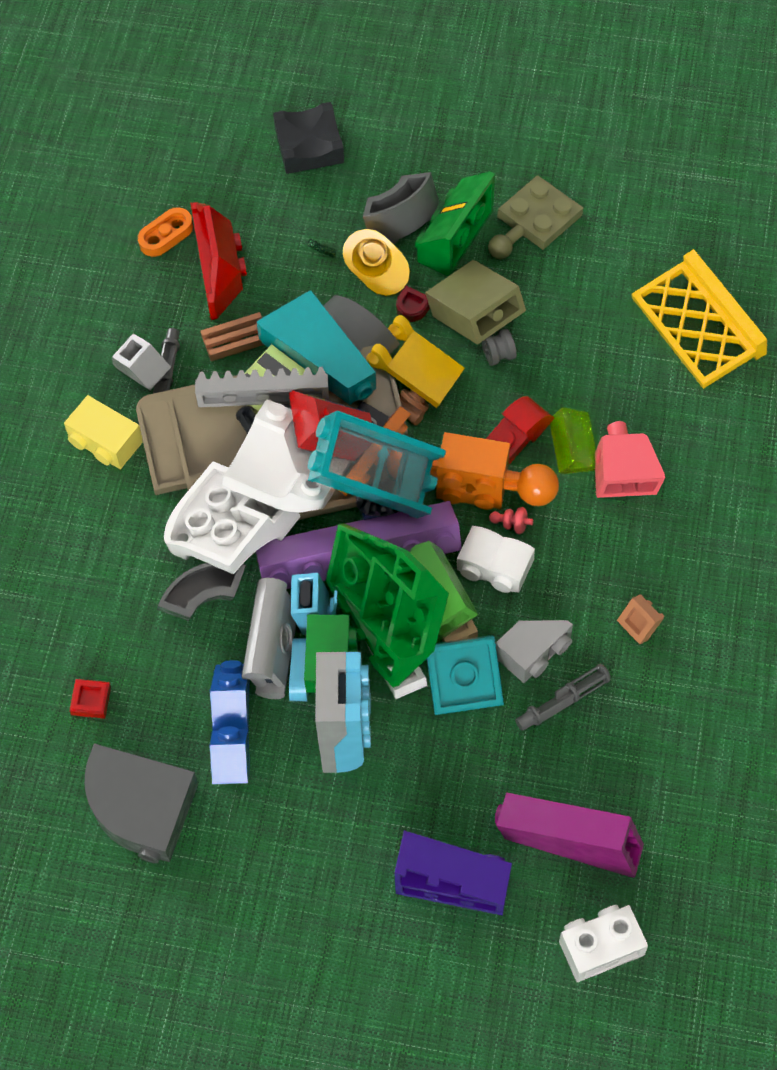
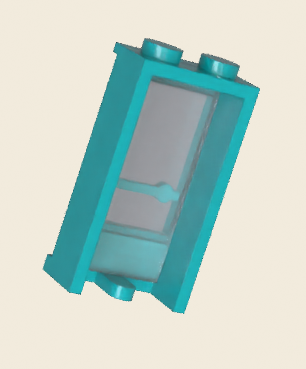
M338 410L324 416L320 420L316 429V437L319 438L316 450L311 453L307 465L310 470L308 481L317 482L409 514L410 517L416 519L431 514L432 507L423 505L425 492L434 490L438 479L430 475L432 463L434 460L445 457L446 450Z

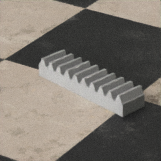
M306 367L303 375H299L297 369L293 368L290 376H286L282 368L279 369L277 376H273L270 369H266L263 377L259 376L257 370H253L250 377H246L244 371L240 370L237 378H233L230 371H226L224 378H220L217 371H213L210 379L206 378L204 372H200L198 378L195 379V394L198 407L263 405L266 399L275 403L290 404L289 393L292 390L329 400L328 374L325 373L323 367H319L316 375H313L310 368Z

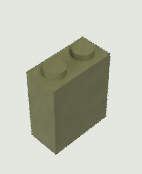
M475 260L470 261L425 292L433 317L477 345L526 311L519 286Z

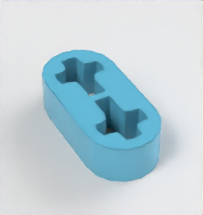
M293 638L289 679L290 701H308L309 693H306L304 683L306 638Z

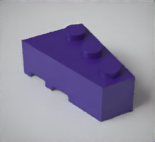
M404 830L394 872L395 891L399 895L503 916L512 863L506 862L501 856L483 855Z

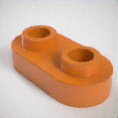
M184 208L169 209L142 228L138 234L140 250L147 256H160L189 236L193 230L192 216L189 211Z

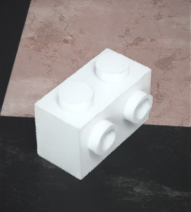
M613 905L601 910L598 913V918L588 922L581 918L564 926L565 931L561 932L559 943L576 982L645 955L648 944L630 905L620 909L618 905Z

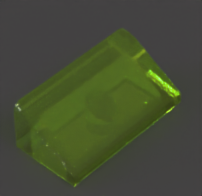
M562 407L553 415L555 419L550 423L559 473L569 474L595 471L596 448L589 412Z

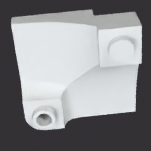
M266 399L254 417L253 424L241 448L226 471L222 486L274 508L296 513L323 509L335 491L334 488L308 481L310 470L307 465L313 451L298 448L292 410L280 403ZM332 457L329 471L344 476L351 461Z
M212 462L173 510L165 527L164 541L173 555L185 560L192 556L234 574L262 546L274 539L282 541L301 516L296 512L274 508L222 486L223 477L229 467Z

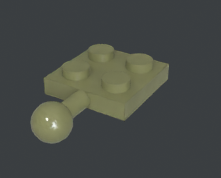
M537 175L498 208L497 217L512 227V229L505 235H495L491 238L488 244L489 253L496 259L507 258L512 252V244L522 236L544 250L582 216L584 208Z

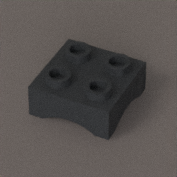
M332 102L321 103L317 107L306 111L273 112L275 131L286 174L345 163L344 148L338 132Z

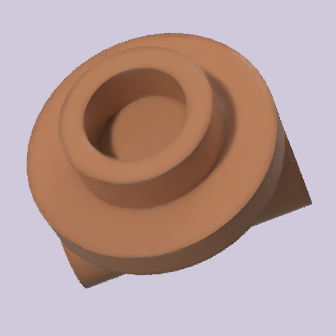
M403 389L399 395L401 405L411 414L408 420L416 426L422 421L423 415L430 406L425 399L411 389Z

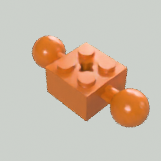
M444 432L441 449L446 450L445 457L434 460L430 475L438 479L437 499H443L445 502L450 501L451 504H458L460 502L472 504L486 510L492 508L501 509L505 489L517 491L520 498L532 506H544L550 503L556 497L559 490V480L556 473L546 465L532 464L521 472L508 470L510 443ZM390 450L386 459V467L390 476L396 480L402 453Z

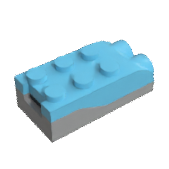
M316 652L315 723L323 773L355 770L364 762V748H371L369 665H362L361 652Z

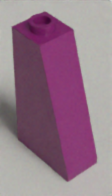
M507 792L503 804H499L495 814L496 826L506 840L635 878L644 843L630 816Z

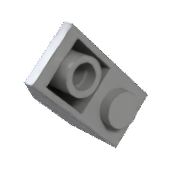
M134 333L112 356L113 365L116 369L148 390H151L171 368L150 343Z
M568 620L518 621L495 643L497 659L523 683L531 676L537 678L547 668L548 660L555 653L561 655L571 645L573 624Z

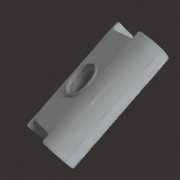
M262 578L257 583L242 671V679H250L256 686L255 694L268 699H281L285 696L291 661L292 641L296 630V623L291 616V596L286 591L287 583L276 578Z

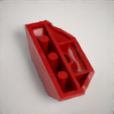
M192 202L190 204L211 320H216L243 290L241 277L247 276L244 257L238 258L237 252L242 251L240 234L233 233L231 221L210 205Z

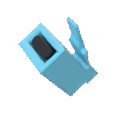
M319 573L292 575L291 616L302 635H306L307 614L336 615L337 591L334 592V597L330 598L329 606V592Z

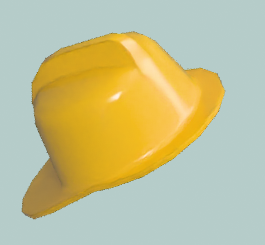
M371 229L358 230L347 238L343 247L344 262L369 289L376 294L385 296L397 294L404 289L409 281V264L403 253L388 238L378 231Z

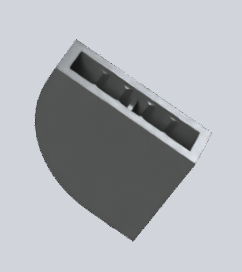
M94 744L86 765L84 783L88 803L100 827L114 842L130 851L139 853L138 856L141 859L151 863H158L159 860L170 862L198 786L195 772Z

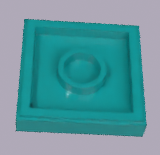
M493 635L436 643L434 652L427 658L435 715L504 705L495 637Z

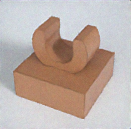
M641 594L631 599L617 619L639 644L648 641L664 619V615L662 613L659 614L651 606L653 603L646 600Z

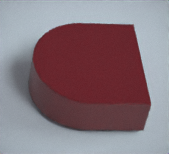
M408 286L404 287L396 300L397 314L404 316L409 322L421 320L430 309L426 294Z

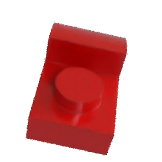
M523 396L505 409L502 413L504 418L486 439L510 443L509 464H511L531 440L534 443L555 418L529 396Z

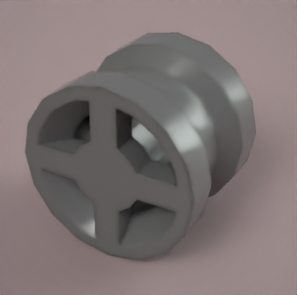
M507 328L500 330L498 335H491L482 341V348L490 366L497 365L502 359L512 360L517 356L514 340Z

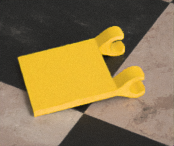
M398 315L388 330L396 339L406 342L393 359L383 345L375 344L371 352L366 356V360L371 367L385 370L437 408L465 367L415 332L409 321L404 316Z

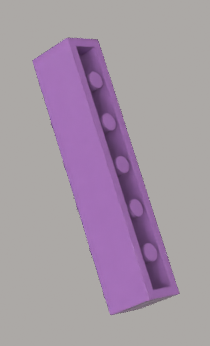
M450 501L428 505L432 507L431 514L417 519L410 517L409 514L397 512L388 516L346 523L351 527L408 551L415 545L427 542L428 540L440 547L444 554L462 549L459 523ZM338 525L286 536L282 541L274 539L256 551L261 579H280L287 583V589L291 588L292 575L319 573L321 579L325 581Z

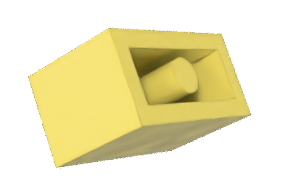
M89 395L85 397L64 422L68 440L74 447L79 450L85 448L92 452L96 459L104 465L112 464L120 470L143 443L140 426Z

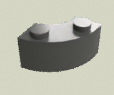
M431 172L403 175L399 182L390 190L367 198L363 213L366 229L378 231L395 244L400 238L411 234L430 221L439 205V198Z
M334 295L323 305L359 351L363 347L381 344L391 354L400 345L388 328L358 303L348 298Z
M209 563L193 567L171 583L163 594L156 610L189 621L194 611L205 602L216 599L232 601L246 565L242 564L234 574Z

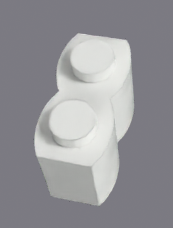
M472 526L457 557V570L461 572L462 576L471 581H489L498 591L519 593L534 561L535 548L519 540L502 537L489 529Z

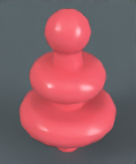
M519 507L515 514L512 509H507L504 514L494 511L489 516V520L494 524L502 522L506 530L514 526V531L518 535L524 533L527 525H533V519L528 518L527 510L524 507Z

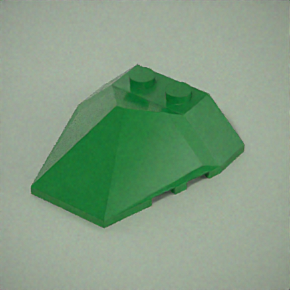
M338 524L326 583L333 595L337 591V602L344 615L351 614L359 628L357 629L358 640H365L373 653L369 657L373 667L392 687L399 686L434 652L449 593L408 550L347 524Z

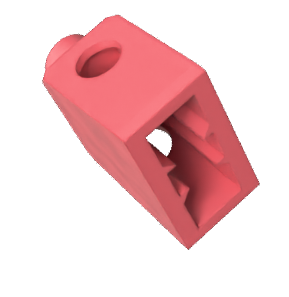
M622 421L609 424L607 427L608 435L601 437L595 451L597 498L657 495L665 479V474L648 436L644 433L628 434L626 423Z

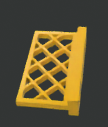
M693 249L683 255V262L633 292L632 299L704 389L753 357L755 360H758L766 355L767 338ZM683 274L689 281L687 290L671 288V280ZM650 293L663 294L661 306L649 305L643 298ZM668 295L685 297L683 309L665 307ZM689 299H703L707 304L705 312L687 310ZM663 315L681 316L679 329L665 327L662 323ZM685 318L703 319L701 332L683 329ZM708 320L722 322L725 326L723 335L705 332ZM681 337L699 339L697 351L683 350L680 346ZM703 341L722 342L720 353L701 352ZM726 343L739 344L745 351L737 357L724 355ZM699 360L718 362L716 370L704 376L698 369Z

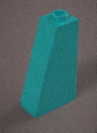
M311 290L256 321L258 336L264 345L269 347L272 344L304 369L309 367L313 375H316L319 367H323L325 373L328 374L329 391L349 405L358 399H366L376 389V372Z

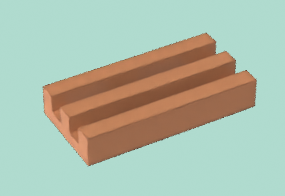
M258 312L201 330V336L210 360L214 361L264 345L258 335L242 340L243 337L258 333L256 321L262 318L261 313ZM230 342V344L213 349L214 346Z

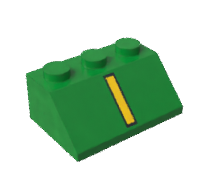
M488 171L462 178L456 188L449 190L441 210L437 209L434 212L426 232L422 231L417 237L415 248L417 249L418 263L446 276L452 274L493 212L495 173Z

